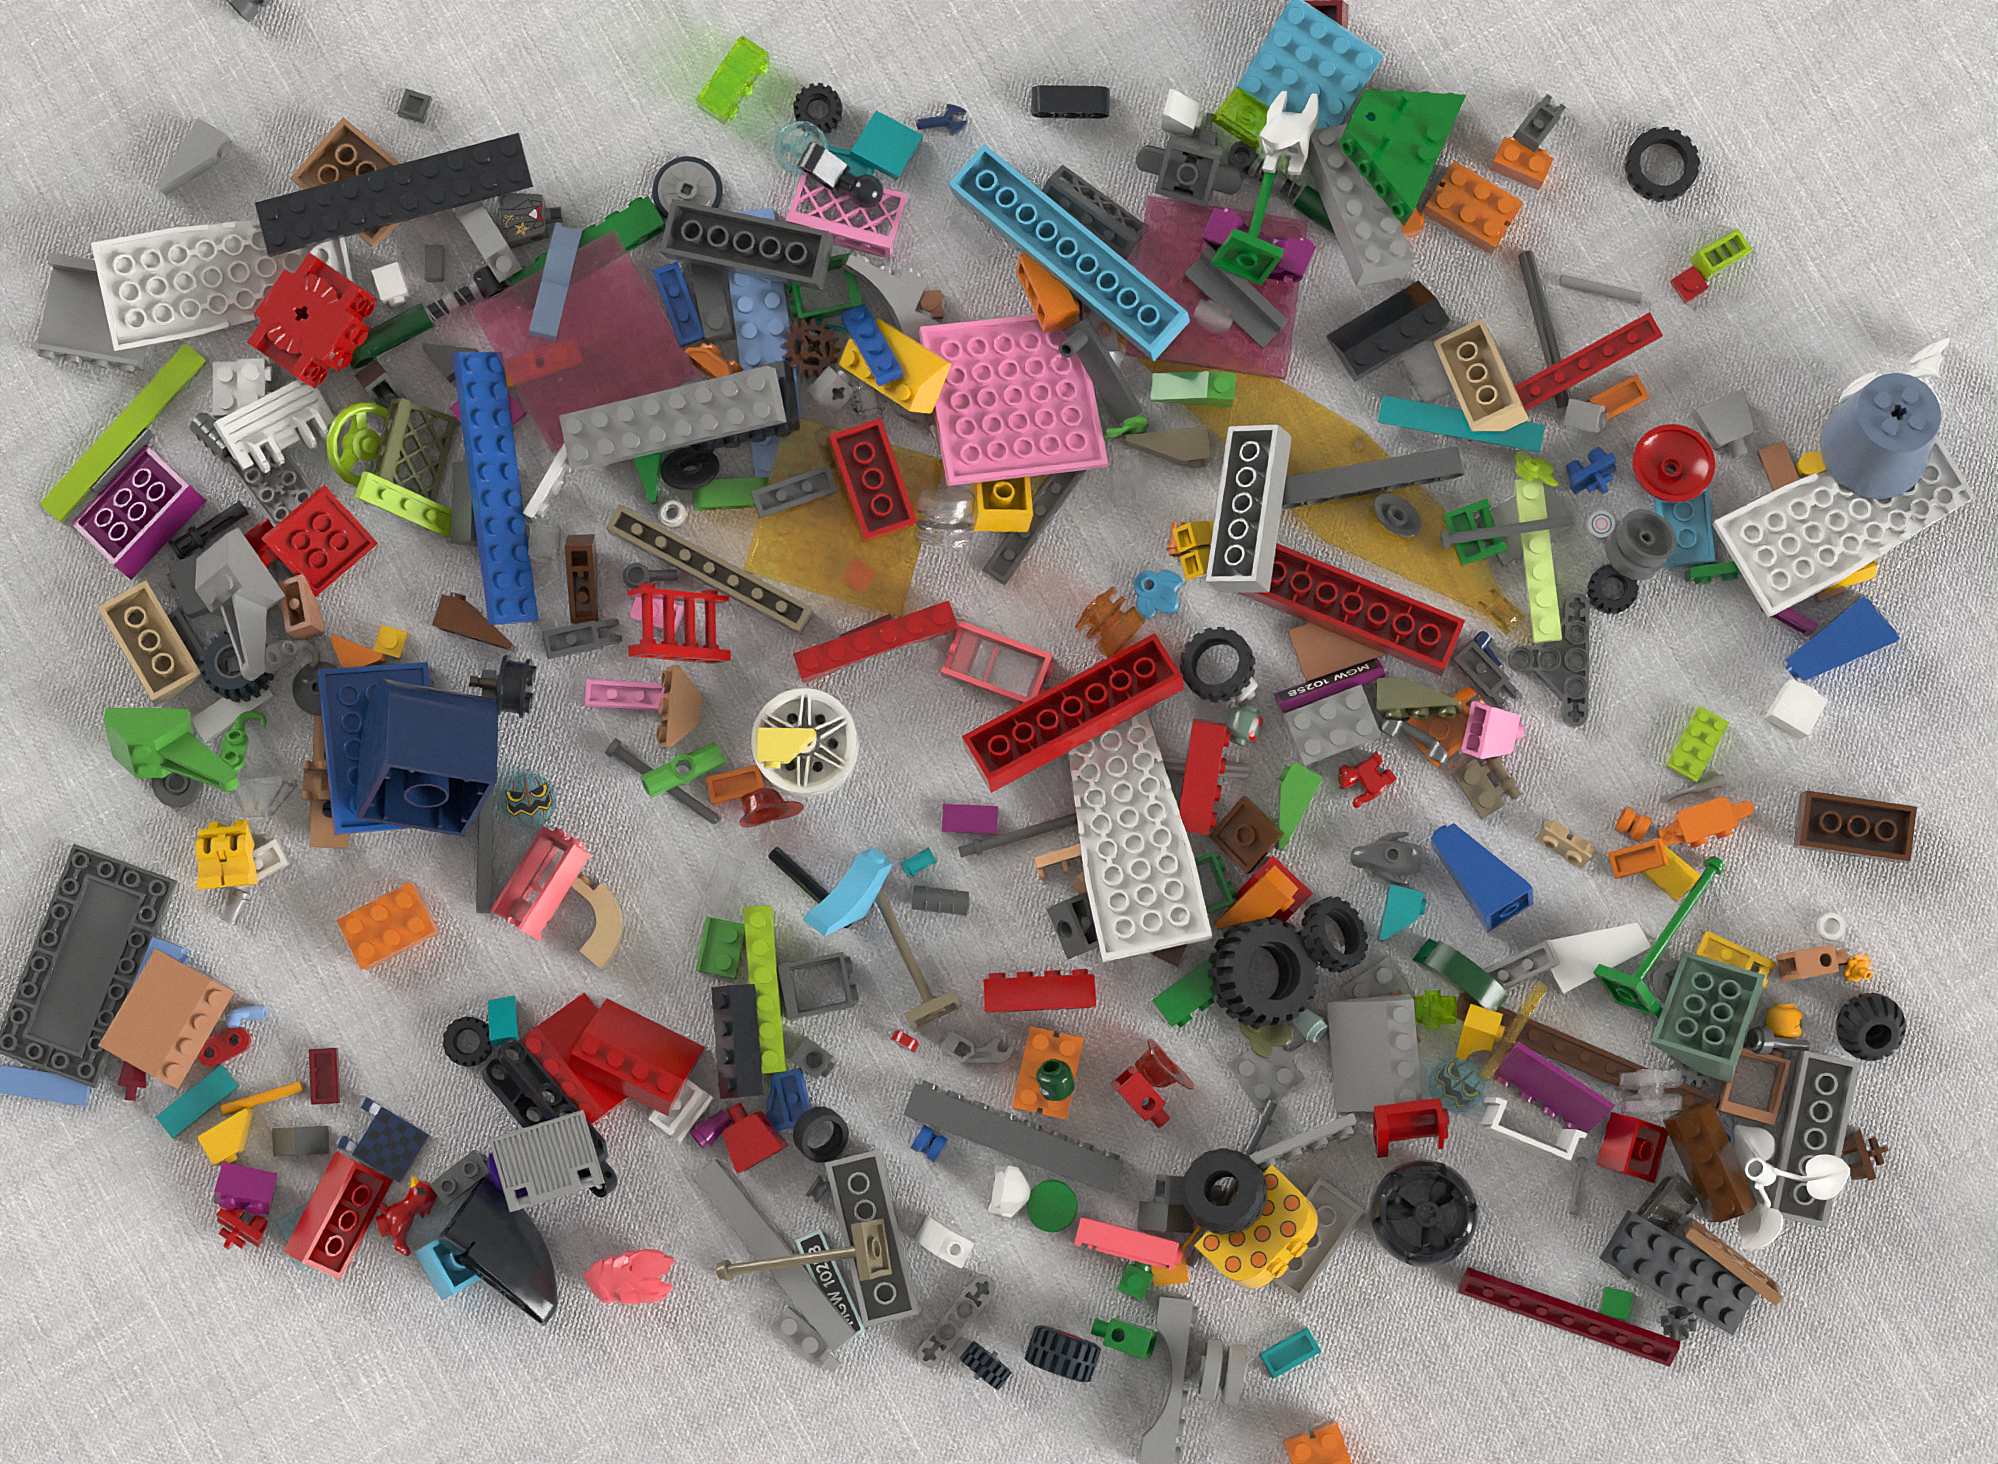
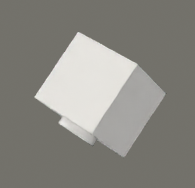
M1791 679L1783 684L1764 719L1794 737L1802 739L1809 735L1828 699L1818 694L1812 687Z

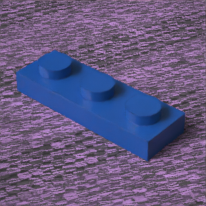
M678 262L653 270L654 278L680 347L682 348L704 340V331Z

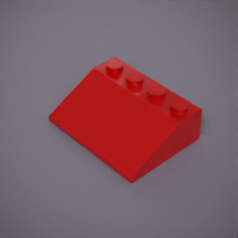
M584 992L532 1029L519 1041L528 1048L580 1111H584L585 1117L594 1126L629 1097L568 1067L574 1047L598 1011Z
M606 998L574 1047L568 1067L668 1116L705 1047Z

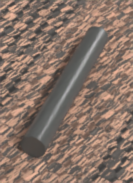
M146 428L91 488L97 494H100L155 434Z

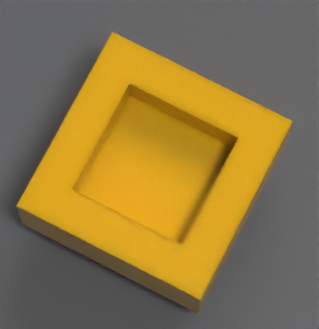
M381 625L373 650L401 659L409 633Z

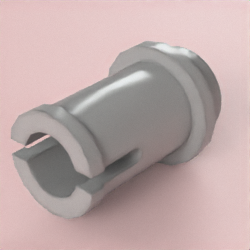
M234 888L233 892H229L231 897L220 918L228 923L237 925L245 904L250 902L248 899L250 894Z

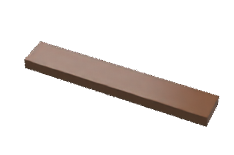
M1784 440L1757 451L1772 491L1800 480ZM1843 586L1826 593L1822 590L1816 593L1815 597L1819 603L1840 595L1845 590Z

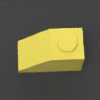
M758 728L757 762L764 764V768L780 769V764H788L816 738V731L804 728Z

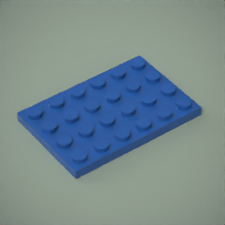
M428 662L319 669L317 674L334 835L412 829L356 819L359 750L367 708L377 683L381 679H388L431 687Z

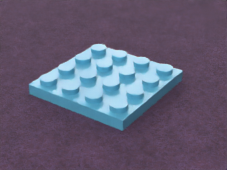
M1290 0L1236 88L1267 109L1270 108L1282 91H1287L1288 100L1285 112L1302 113L1310 96L1317 94L1320 115L1314 130L1342 124L1385 54L1305 1Z

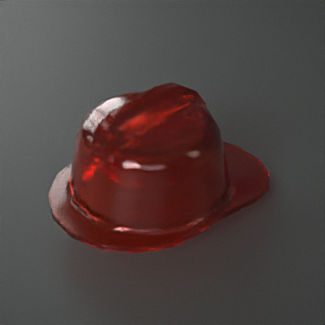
M760 788L742 796L744 816L740 819L739 824L744 828H750L770 821L789 818L803 811L804 805L797 801H784L779 792L774 789Z
M1148 1039L1149 1048L1135 1062V1067L1146 1081L1157 1088H1164L1178 1082L1185 1088L1193 1090L1194 1084L1188 1075L1167 1056L1156 1041Z

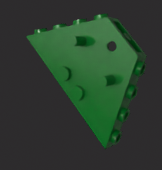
M1365 90L1338 142L1339 146L1403 226H1405L1414 212L1466 95L1430 93L1428 91ZM1366 115L1372 116L1374 121H1369Z

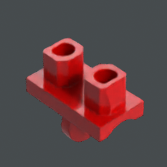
M220 1208L216 1214L218 1217L217 1222L224 1226L220 1230L219 1235L226 1239L223 1247L227 1250L234 1244L243 1249L246 1241L259 1248L263 1243V1234L268 1226V1221L260 1215H255L250 1223L246 1224L240 1220L246 1210L238 1208L225 1210Z

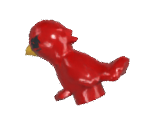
M411 1176V1185L407 1196L402 1201L394 1203L389 1207L384 1202H379L382 1214L375 1217L381 1236L391 1235L394 1239V1249L404 1256L411 1254L410 1248L406 1243V1235L413 1224L415 1214L420 1213L421 1218L424 1219L425 1214L430 1215L431 1209L437 1200V1194L429 1185L430 1183L420 1181L414 1176Z

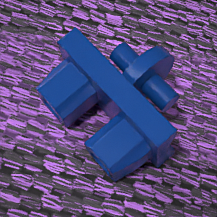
M1600 447L1591 450L1587 454L1591 464L1583 468L1579 460H1574L1566 465L1570 489L1574 495L1584 489H1587L1589 493L1596 489L1601 494L1607 493L1608 487L1606 483L1613 480L1611 474L1617 471L1615 466L1616 458L1611 452L1607 455Z

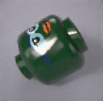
M1050 1059L1045 1061L1037 1070V1083L1040 1093L1045 1099L1062 1101L1074 1091L1075 1081L1071 1068L1066 1062Z

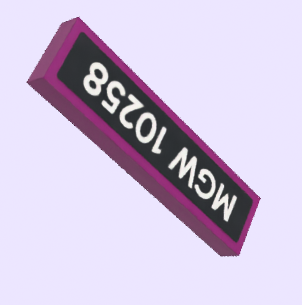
M1374 658L1274 693V697L1281 711L1287 712L1358 685L1377 680V678H1383L1386 675L1379 660Z

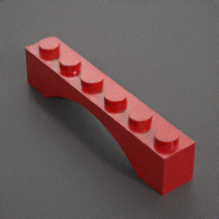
M948 600L793 653L801 680L803 683H806L870 657L958 631V625Z

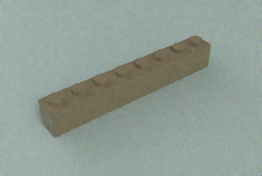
M620 504L606 527L612 535L799 635L802 634L814 612L811 606Z

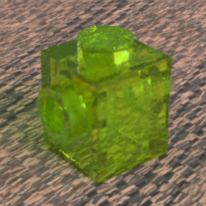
M1424 990V995L1413 996L1416 1024H1424V1029L1441 1030V1025L1456 1024L1457 996H1441V990Z

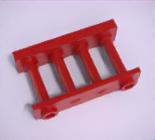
M653 583L638 584V589L627 590V596L641 597L642 639H640V644L628 646L629 657L707 664L731 661V650L719 649V645L716 644V604L728 602L729 596L718 595V590H703L702 593L659 589L655 588ZM653 599L663 600L664 641H661V644H657L656 639H653ZM674 601L684 602L685 643H682V646H679L678 641H675ZM695 603L705 604L706 645H703V648L699 647V643H696Z

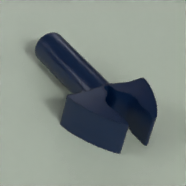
M947 104L948 111L944 115L917 119L916 127L918 130L946 126L951 129V136L962 131L968 125V121L954 122L951 119L955 115H965L966 110L956 105Z

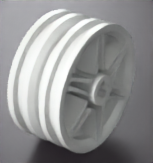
M799 688L779 694L763 707L753 726L751 746L757 766L772 785L793 796L815 797L831 792L848 778L857 761L859 740L850 714L837 699L819 690ZM791 713L798 716V721L795 724H790L787 720L788 715ZM819 714L825 716V722L822 725L815 723V717ZM758 728H804L816 731V738L811 742V745L809 747L806 746L791 760L796 764L793 771L786 770L785 764H780V769L764 768V764L757 762ZM830 739L838 741V746L835 749L828 747ZM816 762L822 763V771L815 772L813 765Z

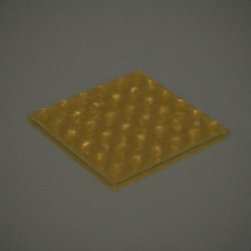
M799 417L800 430L791 431V435L781 437L767 486L829 465L838 491L761 519L758 516L743 570L763 578L901 617L943 470V459L890 444L917 523L912 527L862 543L827 442L830 434L843 430Z

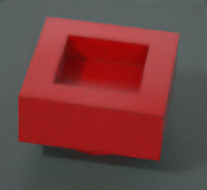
M1694 265L1670 281L1684 304L1709 288Z

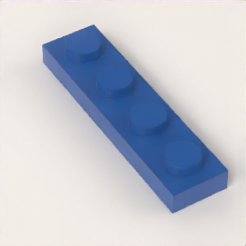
M865 303L840 313L846 330L878 387L903 377L901 366Z

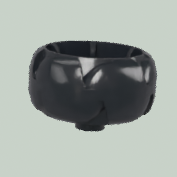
M1413 1160L1400 1164L1390 1170L1376 1186L1370 1204V1221L1378 1242L1392 1257L1412 1266L1434 1267L1453 1260L1469 1245L1477 1227L1478 1207L1470 1185L1456 1170L1436 1161ZM1421 1179L1434 1181L1428 1201H1419L1413 1206L1403 1197L1396 1195L1403 1186L1412 1181ZM1453 1200L1457 1206V1221L1452 1233L1448 1234L1446 1238L1443 1232L1436 1226L1441 1217L1439 1207ZM1426 1206L1430 1208L1429 1211H1432V1216L1428 1217L1427 1221H1422L1424 1217L1420 1216V1211H1424ZM1412 1217L1416 1224L1422 1226V1247L1413 1246L1405 1242L1396 1233L1391 1220Z

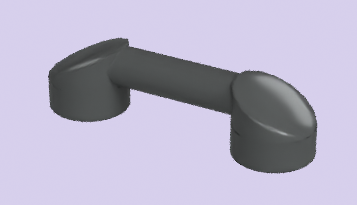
M1388 719L1382 720L1378 725L1380 731L1395 739L1402 732L1428 746L1429 749L1426 755L1443 765L1449 759L1446 750L1436 738L1405 721Z

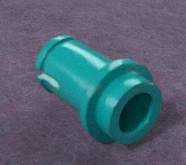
M927 847L908 859L904 857V861L900 862V865L907 877L911 875L915 877V873L937 863L930 848Z

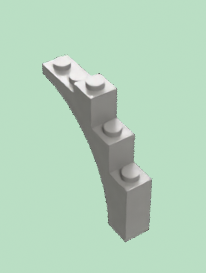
M855 253L854 256L851 254L847 256L842 268L858 277L877 295L888 310L896 329L921 344L919 328L939 324V322L933 320L934 316L931 313L921 309L918 312L915 311L928 283L927 280L922 278L923 274L915 269L908 268V270H901L897 277L893 276L894 271L881 265L877 268L869 264L870 260L861 254ZM898 403L894 410V414L916 425L923 423L927 414L908 411Z

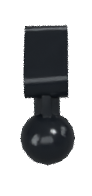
M809 143L797 164L800 170L833 192H838L840 187L849 191L852 202L858 207L872 208L881 201L883 185L879 179L867 174L858 177L849 174L851 168L819 144Z

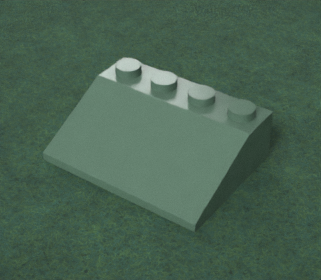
M1684 951L1651 1044L1703 1075L1731 1083L1762 994L1765 975Z

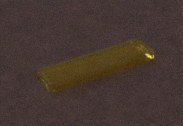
M1540 981L1534 983L1505 1029L1501 1042H1497L1476 1075L1484 1081L1492 1078L1548 989L1546 985Z

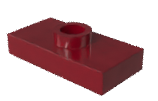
M338 1048L309 1049L311 1105L340 1103Z

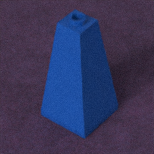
M1863 594L1787 657L1788 665L1785 668L1795 680L1800 677L1803 681H1806L1895 643L1900 639V635Z
M1455 823L1448 827L1443 825L1434 831L1433 836L1430 837L1433 849L1487 933L1534 904L1533 888L1530 883Z

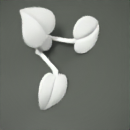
M1948 337L1930 344L1918 351L1909 361L1911 366L1916 365L1915 368L1910 369L1904 374L1918 378L1933 391L1928 377L1938 376L1939 365L1943 358L1939 353L1949 345L1950 338ZM1876 370L1854 380L1841 394L1839 405L1883 374H1879V371Z
M1735 1125L1733 1151L1742 1171L1746 1173L1748 1178L1756 1182L1755 1188L1759 1190L1765 1202V1205L1757 1202V1206L1739 1217L1738 1230L1742 1240V1248L1745 1250L1763 1248L1773 1242L1781 1232L1783 1216L1777 1209L1770 1208L1771 1202L1763 1189L1764 1186H1768L1775 1181L1776 1175L1808 1182L1807 1191L1812 1197L1818 1200H1828L1835 1197L1846 1183L1850 1175L1848 1164L1836 1156L1826 1154L1815 1156L1807 1162L1805 1167L1807 1176L1779 1170L1767 1163V1161L1772 1159L1776 1150V1142L1773 1135L1762 1128Z

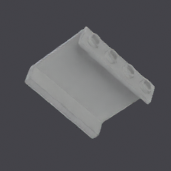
M49 253L47 263L53 270L38 343L31 342V348L38 353L39 357L54 360L55 356L65 357L66 362L81 364L83 360L92 362L91 365L98 368L107 369L108 365L118 366V370L127 373H134L135 369L144 371L148 345L114 351L95 260Z

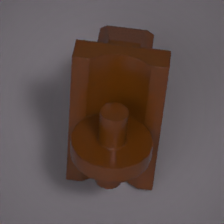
M1853 1130L1852 1135L1845 1137L1842 1149L1843 1155L1859 1151L1862 1160L1848 1165L1850 1167L1851 1180L1867 1178L1870 1181L1877 1179L1870 1156H1874L1876 1165L1884 1164L1882 1153L1889 1151L1888 1145L1879 1146L1877 1138L1872 1137L1868 1139L1871 1149L1867 1150L1861 1130Z

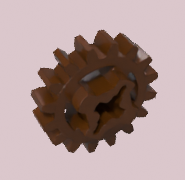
M812 318L807 325L806 321L802 319L798 322V326L793 324L789 327L791 333L787 332L783 335V338L788 342L780 345V348L787 350L782 359H789V365L797 368L795 375L798 376L804 371L806 378L809 379L814 372L818 378L828 366L831 367L830 364L838 362L834 354L841 352V349L835 347L834 344L839 341V338L831 337L834 331L833 328L829 330L824 329L826 322L823 321L816 325L815 318ZM808 331L815 332L818 336L810 335ZM794 343L797 345V353H796V354H795V350H794ZM825 343L827 347V354L824 352ZM810 344L814 346L811 353L807 350ZM803 361L811 362L813 365L816 364V366L806 365Z

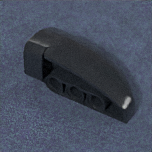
M485 1176L478 1182L446 1225L437 1241L456 1255L465 1251L459 1261L467 1269L539 1324L545 1326L556 1312L558 1306L557 1283L548 1248L540 1231L524 1209L509 1212L505 1194L494 1186L492 1180Z

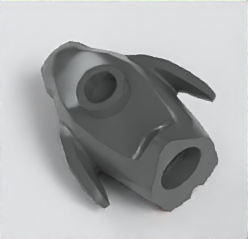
M1396 832L1382 836L1369 845L1353 848L1350 853V861L1352 865L1358 868H1365L1374 872L1379 878L1388 883L1407 885L1408 881L1396 876L1419 873L1423 852L1420 845L1397 841L1399 838L1408 836L1409 833Z

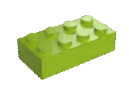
M1698 706L1664 767L1690 782L1696 783L1730 722L1702 706Z

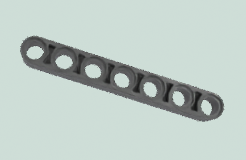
M1448 447L1286 477L1281 509L1297 508L1461 477L1464 475L1458 447Z

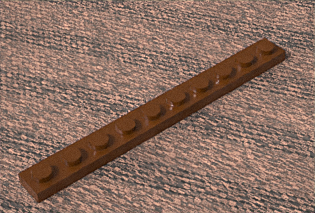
M1461 992L1450 1016L1465 1022L1472 1003ZM1500 1006L1496 1011L1503 1014L1500 1025L1505 1026L1502 1038L1513 1043L1520 1042L1532 1051L1679 1113L1712 1102L1716 1109L1719 1098L1504 1007Z

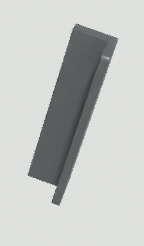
M1208 245L1202 251L1199 259L1185 272V276L1260 348H1264L1285 327L1288 319L1246 279L1211 265L1216 251Z

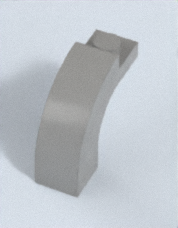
M481 201L467 204L456 211L457 216L499 283L522 269Z

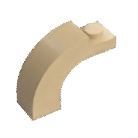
M582 873L579 877L575 878L571 886L593 906L596 914V926L592 936L579 951L597 967L604 969L616 954L621 943L623 916L620 905L611 890L602 882L594 890L592 886L595 883Z

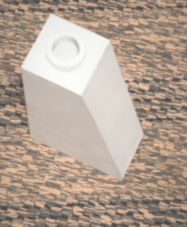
M1633 923L1549 940L1560 961V965L1547 970L1559 995L1564 994L1596 977L1593 972L1598 964L1613 968L1651 948L1649 944L1651 936L1645 926L1640 927L1639 923Z
M926 1215L914 1238L916 1242L937 1257L961 1269L976 1241Z

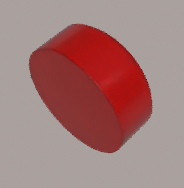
M899 1030L895 1031L891 1037L894 1043L915 1053L919 1046V1042Z

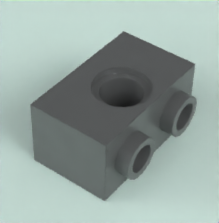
M1086 893L1047 908L1067 960L1099 947L1092 910Z

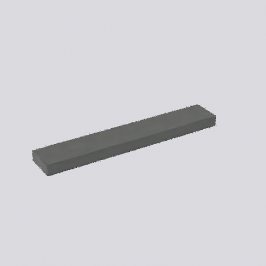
M1086 470L1049 474L1032 498L1033 517L1028 532H1008L982 570L1006 586Z

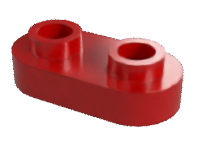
M230 1027L208 1038L197 1058L204 1066H218L247 1051L251 1044V1036L243 1027ZM237 1035L239 1043L234 1046L231 1043V1038ZM210 1047L215 1052L212 1058H208L206 1055V1051Z

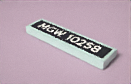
M821 1229L795 1240L801 1254L830 1250ZM836 1261L806 1264L812 1278L857 1332L851 1338L866 1332Z

